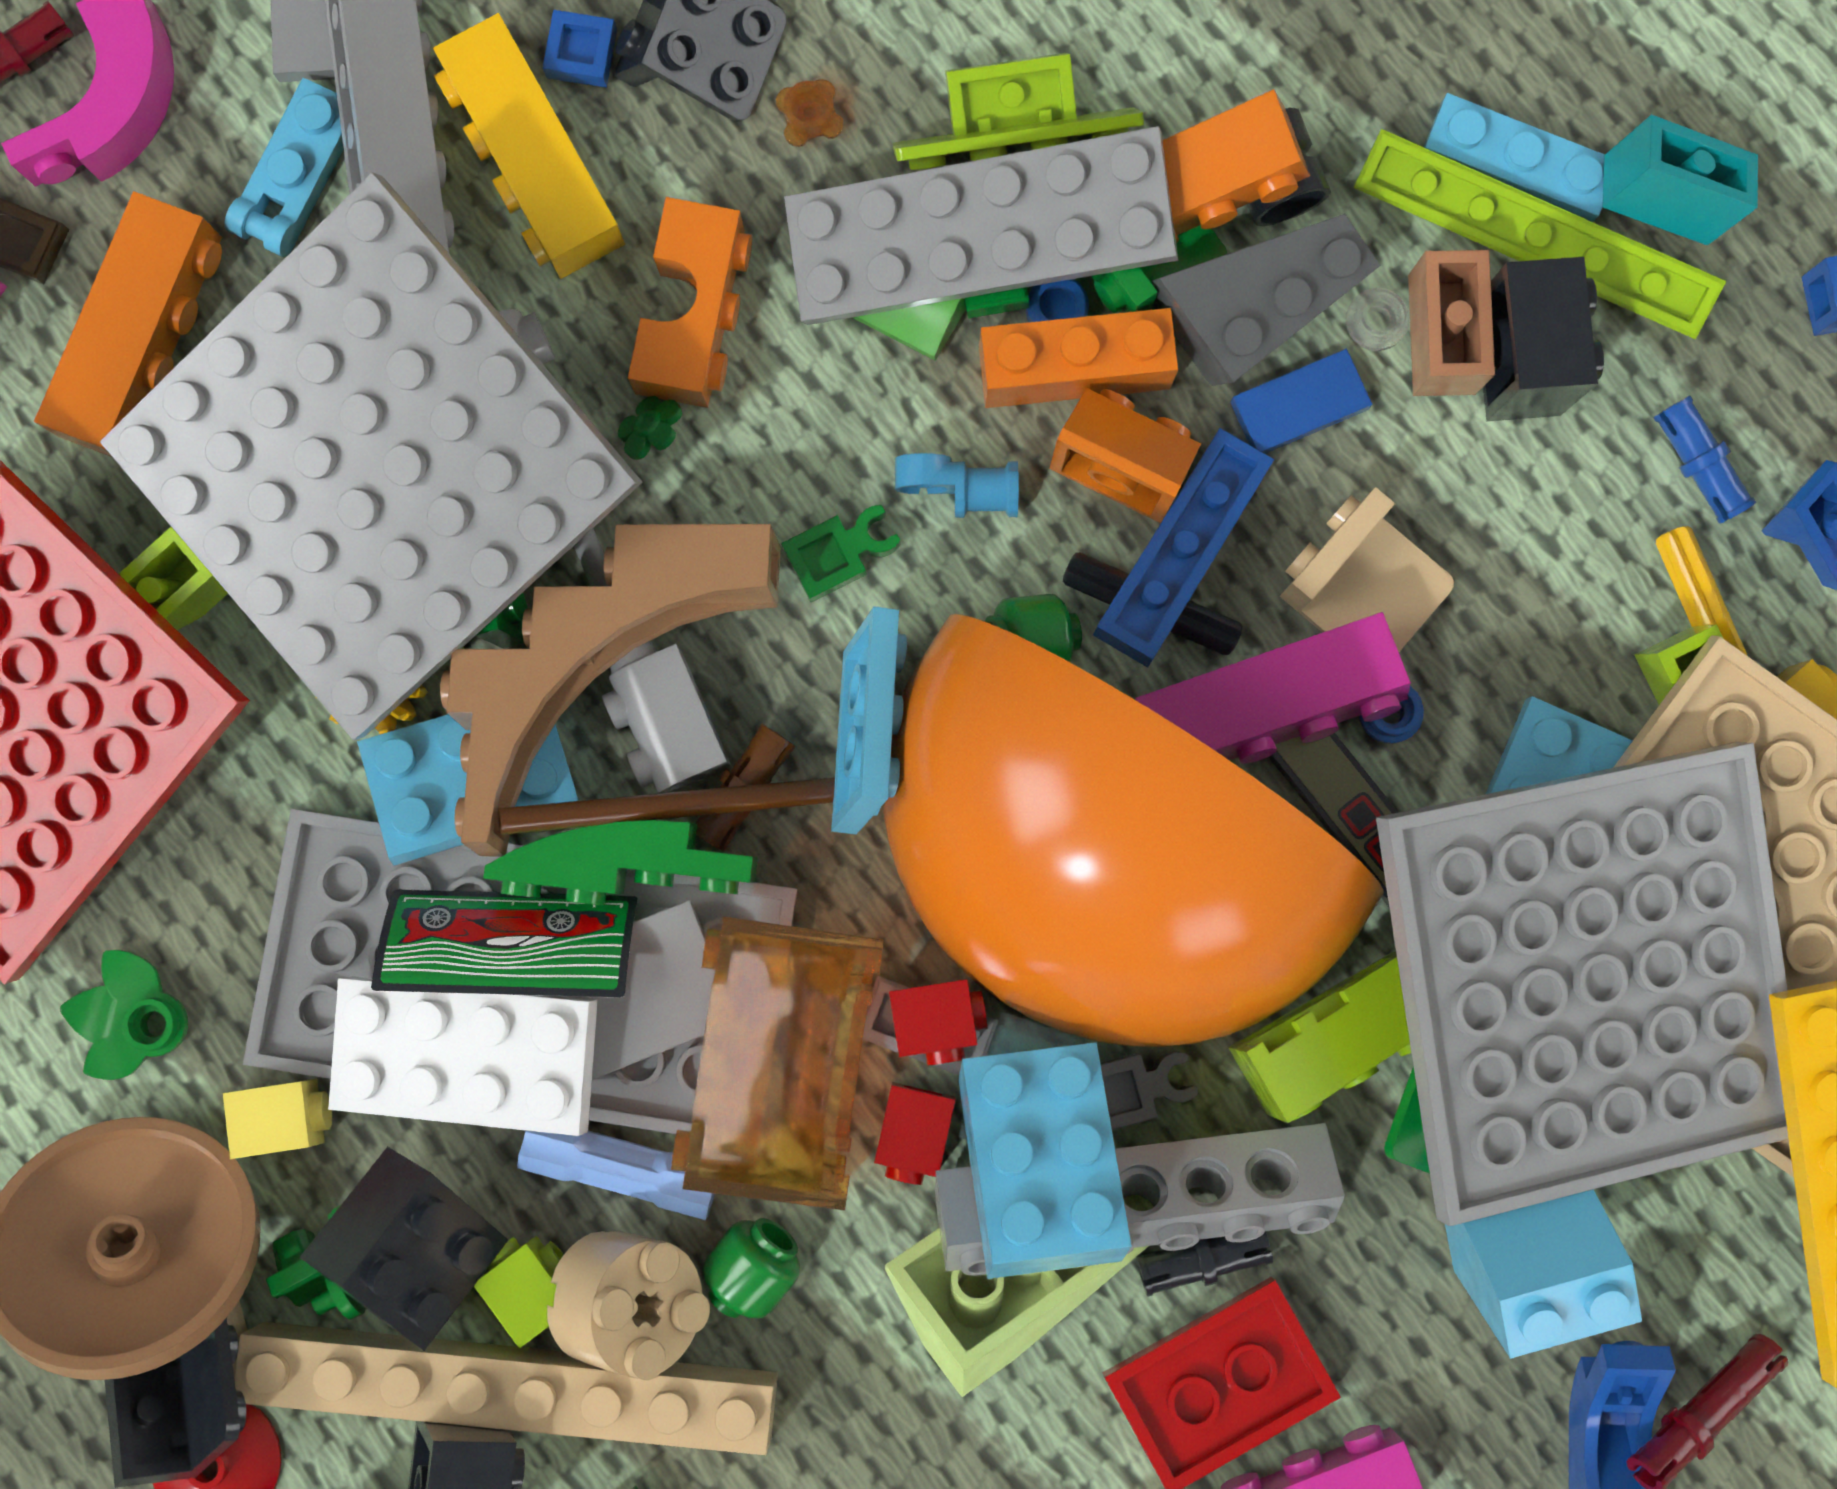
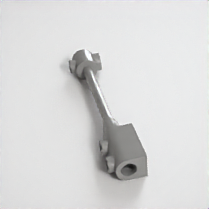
M515 309L498 311L543 365L555 359L552 348L535 312L523 317L522 313ZM592 528L574 545V549L590 586H608L604 577V552ZM649 641L633 649L610 667L611 675L609 679L614 690L603 694L602 698L616 729L619 730L628 725L631 728L639 748L628 752L627 757L642 788L654 783L658 793L674 792L721 772L725 768L732 767L684 654L677 644L657 652L652 642Z

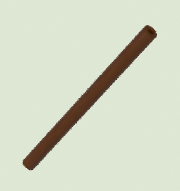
M835 777L498 808V827L500 835L597 826L613 822L661 820L833 803Z

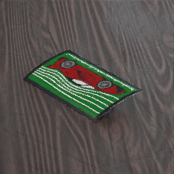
M394 890L389 901L379 939L371 988L373 991L622 998L626 990L630 945L638 898L636 896L606 895L604 906L566 901V894L541 893L540 898L501 894V892Z

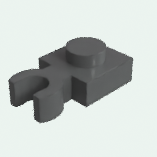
M1182 1052L1166 1053L1156 1060L1152 1069L1148 1070L1145 1069L1142 1055L1139 1053L1100 1063L1111 1129L1114 1130L1158 1118L1154 1103L1155 1098L1164 1097L1174 1102H1186L1195 1098L1199 1094L1197 1086L1188 1085L1174 1089L1168 1081V1074L1173 1066L1190 1061L1188 1054Z

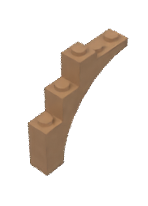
M771 524L616 525L614 547H607L604 554V577L608 586L534 587L533 608L525 610L522 621L523 640L525 646L529 647V649H457L452 653L450 670L444 671L441 677V702L444 709H447L446 713L465 730H471L470 733L464 734L460 747L461 766L463 771L467 773L465 797H460L457 800L454 819L457 835L461 837V843L479 856L501 857L507 853L510 834L500 835L497 817L498 808L515 807L532 761L559 717L596 677L630 651L681 625L726 612L778 607L781 546Z

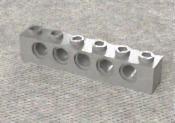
M1326 1123L1115 1149L1123 1199L1127 1196L1139 1195L1148 1199L1153 1205V1208L1150 1210L1136 1211L1124 1203L1132 1245L1127 1254L1132 1252L1134 1248L1160 1245L1162 1249L1169 1251L1182 1250L1194 1246L1200 1239L1224 1236L1230 1242H1246L1260 1237L1265 1231L1290 1228L1291 1232L1295 1234L1314 1233L1335 1222L1345 1197ZM971 1167L936 1171L935 1201L946 1272L962 1270L966 1275H985L986 1267ZM1259 1179L1272 1181L1281 1189L1282 1193L1276 1195L1265 1194L1256 1188L1253 1181ZM1195 1187L1206 1188L1213 1192L1218 1200L1212 1203L1199 1202L1189 1194L1188 1190Z

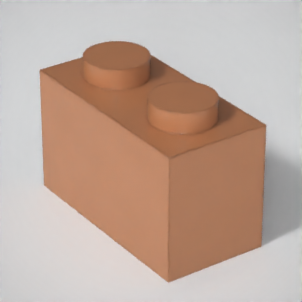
M1489 250L1425 251L1408 275L1413 396L1476 395L1495 375Z

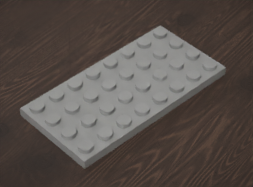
M291 809L243 1065L331 1079L338 978L348 976L372 978L379 939L392 892L397 889L501 892L502 881L483 879L485 865L499 857L479 856L467 846L460 845L393 866L388 858L378 822ZM508 843L507 853L523 845ZM627 869L624 894L606 893V895L636 896L638 901L634 922L686 901H692L738 1022L592 1080L589 1120L756 1147L799 890L756 882H739L738 895L699 890L700 877L677 874L674 875L673 887L634 883L635 870ZM542 886L541 893L567 894V888Z

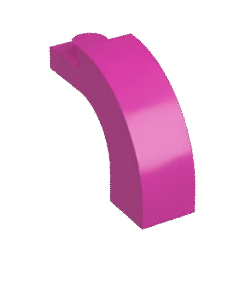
M82 0L76 3L91 35L96 52L95 73L88 91L79 103L63 115L1 143L11 166L35 187L42 183L57 184L72 177L76 168L84 165L102 182L117 174L134 161L149 145L159 130L171 100L174 83V62L169 37L151 0Z

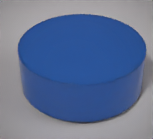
M1075 279L1035 285L1028 295L1029 308L1026 309V316L1028 322L1086 317L1089 310L1087 293L1083 286Z

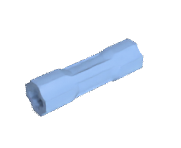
M589 1130L580 1136L525 1131L518 1155L517 1168L561 1181H577L652 1202L659 1208L706 1220L713 1204L722 1164L676 1151H661Z

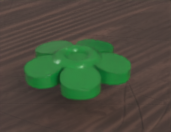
M656 396L647 397L635 409L638 416L631 415L626 417L621 422L617 432L618 437L625 443V453L633 460H641L649 453L651 445L656 450L661 451L672 444L676 438V432L671 425L681 418L682 408L675 400L669 399L661 402Z

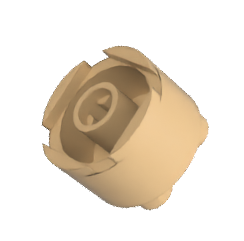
M621 1231L590 1233L573 1244L560 1259L551 1283L557 1284L554 1307L547 1305V1321L551 1334L558 1346L568 1356L592 1366L644 1381L654 1379L680 1359L691 1344L695 1333L704 1328L710 1314V1304L707 1297L702 1294V1285L697 1269L683 1250L665 1241Z

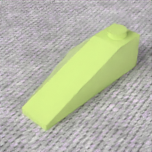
M1131 1195L1124 1198V1203L1133 1210L1147 1211L1153 1208L1152 1203L1142 1196ZM938 1228L885 1264V1270L922 1344L960 1396L963 1397L1019 1357L1148 1246L1134 1248L1121 1262L987 1279V1274L977 1276L966 1275L962 1270L946 1272L940 1228Z

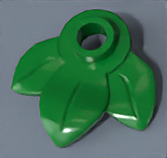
M107 950L103 952L101 960V972L105 986H98L77 994L60 1006V1012L75 1032L84 1039L94 1043L85 1059L83 1073L102 1080H116L132 1075L147 1057L163 1056L178 1048L187 1034L188 1016L184 1006L177 998L163 992L158 971L147 959L132 952ZM155 1012L162 1014L166 1021L165 1029L159 1036L152 1035L147 1027L149 1017Z

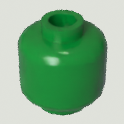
M1055 594L1002 599L995 608L994 614L987 616L985 622L1018 635L1071 662L1073 651L1079 650L1082 644V628L1078 616L1075 613H1069L1065 603Z
M759 1218L756 1221L741 1220L733 1224L706 1257L703 1265V1276L706 1285L710 1289L708 1297L711 1303L721 1313L732 1318L742 1315L747 1318L758 1319L771 1313L799 1277L800 1262L796 1255L798 1253V1246L791 1234L776 1222L766 1218Z

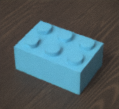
M1097 1042L962 1059L958 1080L987 1279L1121 1262L1132 1245Z

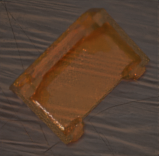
M724 916L722 917L720 930L707 928L701 968L714 971L690 1130H676L671 1170L683 1172L682 1189L845 1210L850 1176L845 1174L846 1155H841V1152H850L852 1138L849 1136L865 1020L867 1007L872 1002L873 992L865 990V985H871L874 972L879 973L884 939Z

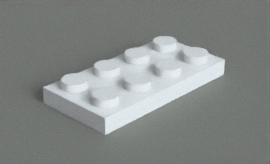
M354 976L338 978L328 1110L580 1136L588 1132L598 999L567 996L373 991L371 988L372 978Z

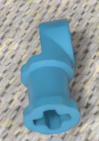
M915 453L895 458V490L897 492L919 494L920 488H927L928 494H955V518H964L967 511H1005L1008 517H1018V461H1008L1005 468H967L965 462H952L950 456L942 454Z

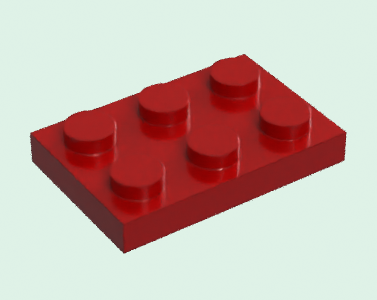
M1272 1276L1102 1372L1165 1489H1183L1341 1398L1278 1283Z

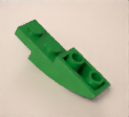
M658 820L624 821L580 827L547 836L514 849L486 864L483 879L502 881L501 894L540 898L542 886L567 888L566 901L605 906L606 893L624 894L627 869L635 870L634 883L673 887L675 874L700 877L699 890L738 895L739 882L755 883L758 858L694 850L697 824L690 822Z

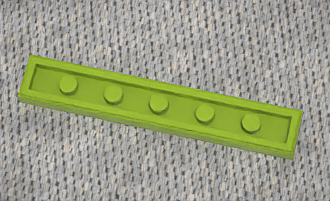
M1380 129L1353 188L1517 261L1584 257L1586 277L1594 280L1598 297L1695 340L1726 283L1725 280L1383 129Z

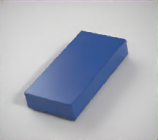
M1347 349L1233 396L1230 401L1248 444L1264 454L1363 413L1373 405Z

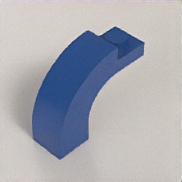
M1620 1341L1613 1344H1602L1596 1357H1580L1574 1376L1569 1406V1489H1645L1632 1476L1642 1466H1639L1635 1471L1629 1470L1627 1460L1652 1438L1656 1411L1676 1371L1670 1346H1646L1636 1341Z

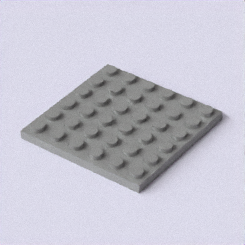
M372 172L100 441L103 447L353 741L364 738L443 666L451 658L455 650L461 649L643 483L382 175Z
M1734 742L1376 817L1437 1220L1448 1226H1454L1788 1139L1769 994L1787 991L1754 743Z

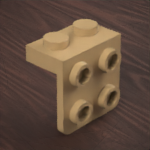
M1375 487L1361 502L1351 494L1326 523L1335 533L1320 550L1310 542L1285 570L1294 580L1280 597L1322 633L1383 612L1398 652H1400L1453 590L1454 580L1446 570L1383 518L1395 503Z

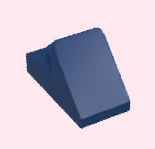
M1826 460L1795 491L1761 531L1766 536L1799 545L1821 584L1837 590V462Z

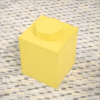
M317 1079L223 1093L230 1159L325 1143L324 1131L330 1130L332 1125V1110H328L329 1096L326 1091L319 1092Z

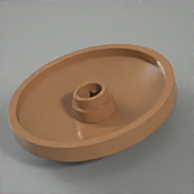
M156 1117L120 1118L97 1123L70 1133L37 1153L18 1170L0 1192V1335L6 1343L21 1357L41 1369L64 1377L82 1380H108L138 1375L177 1359L201 1343L221 1325L234 1309L251 1279L257 1262L261 1233L260 1215L256 1198L238 1161L230 1159L229 1151L205 1132L188 1124Z

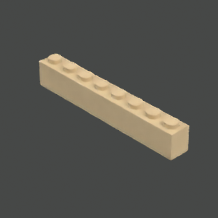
M262 1322L240 1334L235 1388L243 1393L246 1404L766 1455L772 1438L778 1372L675 1362L654 1379L644 1381L586 1364L571 1358L564 1351L526 1347L519 1349L516 1346L435 1338L427 1349L423 1351L402 1335Z

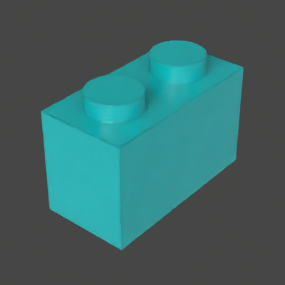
M1651 114L1604 155L1602 207L1708 246L1758 208V154Z

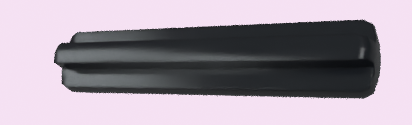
M1076 552L1071 557L1065 570L1063 582L1068 587L1110 605L1129 573L1084 553ZM1189 600L1170 632L1222 655H1229L1234 651L1240 639L1243 626L1234 619Z

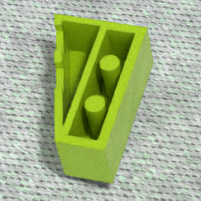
M1396 952L1389 953L1228 1047L1267 1115L1286 1123L1297 1120L1317 1109L1323 1104V1100L1341 1088H1351L1372 1077L1379 1071L1377 1065L1398 1052L1400 1057L1411 1053Z

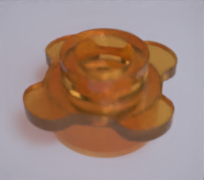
M824 79L802 81L793 87L783 88L778 93L776 106L779 111L784 113L787 123L784 129V137L790 145L802 147L807 143L808 139L820 136L834 139L841 134L844 123L843 118L835 112L833 99L836 92L832 83ZM808 108L814 109L816 112L811 118L804 115V111Z

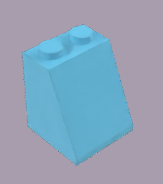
M1594 1189L1454 1226L1445 1224L1454 1272L1510 1359L1642 1322L1633 1263Z

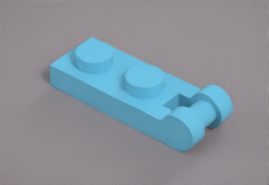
M302 78L241 197L236 198L228 208L224 221L226 231L245 240L251 236L262 240L265 249L279 256L286 257L291 253L344 150L336 92ZM269 201L283 206L280 214L273 219L263 214Z

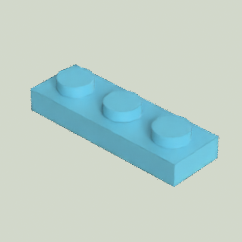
M1447 93L1445 95L1424 148L1591 222L1596 220L1602 209L1605 154Z

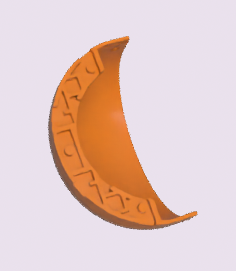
M949 615L902 693V722L898 734L892 735L891 757L898 758L900 763L899 783L895 796L893 798L888 797V800L883 804L888 842L899 877L915 910L948 957L975 983L999 1001L1035 1021L1078 1037L1124 1046H1174L1193 1044L1230 1035L1253 1026L1286 1008L1312 988L1349 948L1383 896L1381 884L1360 860L1304 813L1249 773L1191 734L1108 683L1052 652L998 626L966 615Z

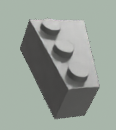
M1344 213L1150 281L1158 292L1153 306L1155 309L1171 308L1174 336L1211 386L1233 383L1381 265Z

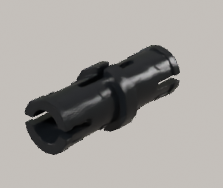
M1265 1231L1260 1237L1246 1242H1230L1224 1236L1200 1239L1194 1246L1182 1250L1169 1251L1162 1249L1147 1254L1141 1253L1136 1256V1262L1141 1270L1139 1273L1145 1294L1149 1297L1157 1292L1202 1281L1205 1287L1217 1284V1276L1262 1264H1272L1273 1256L1272 1252L1267 1250L1270 1244Z

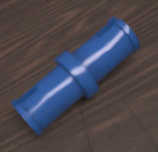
M1689 395L1653 418L1656 423L1660 424L1684 463L1679 467L1681 473L1685 478L1692 476L1720 524L1756 504L1754 497L1750 496L1727 459L1726 455L1731 452L1725 441L1720 443L1716 441L1693 404L1692 397Z

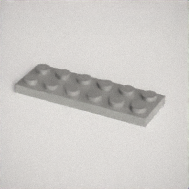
M1159 126L784 196L801 322L806 325L1178 261L1162 133Z

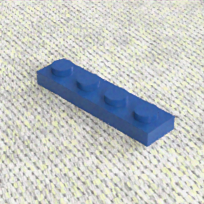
M1219 428L1100 620L1093 636L1148 668L1274 459Z

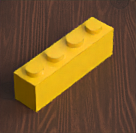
M497 13L433 47L444 69L433 76L452 110L463 104L473 122L462 128L480 161L482 162L492 156L502 175L492 179V182L509 213L512 214L522 209L531 225V228L521 232L539 267L551 261L559 278L562 279L626 245L618 224L500 14Z

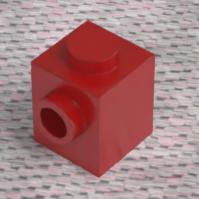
M967 979L889 991L899 1057L925 1054L927 1066L962 1061V1059H966L964 1047L978 1045L976 1031L988 1029L982 990L969 992Z

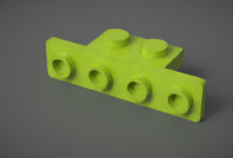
M1060 53L945 70L953 134L894 142L893 150L897 161H909V168L911 170L928 169L946 165L945 154L970 151V159L976 161L1007 155L1006 145L1031 142V150L1066 144L1068 143L1067 136L1092 133L1093 139L1129 132V127L1144 125L1143 111L1135 107L1077 115L1071 57L1069 53Z

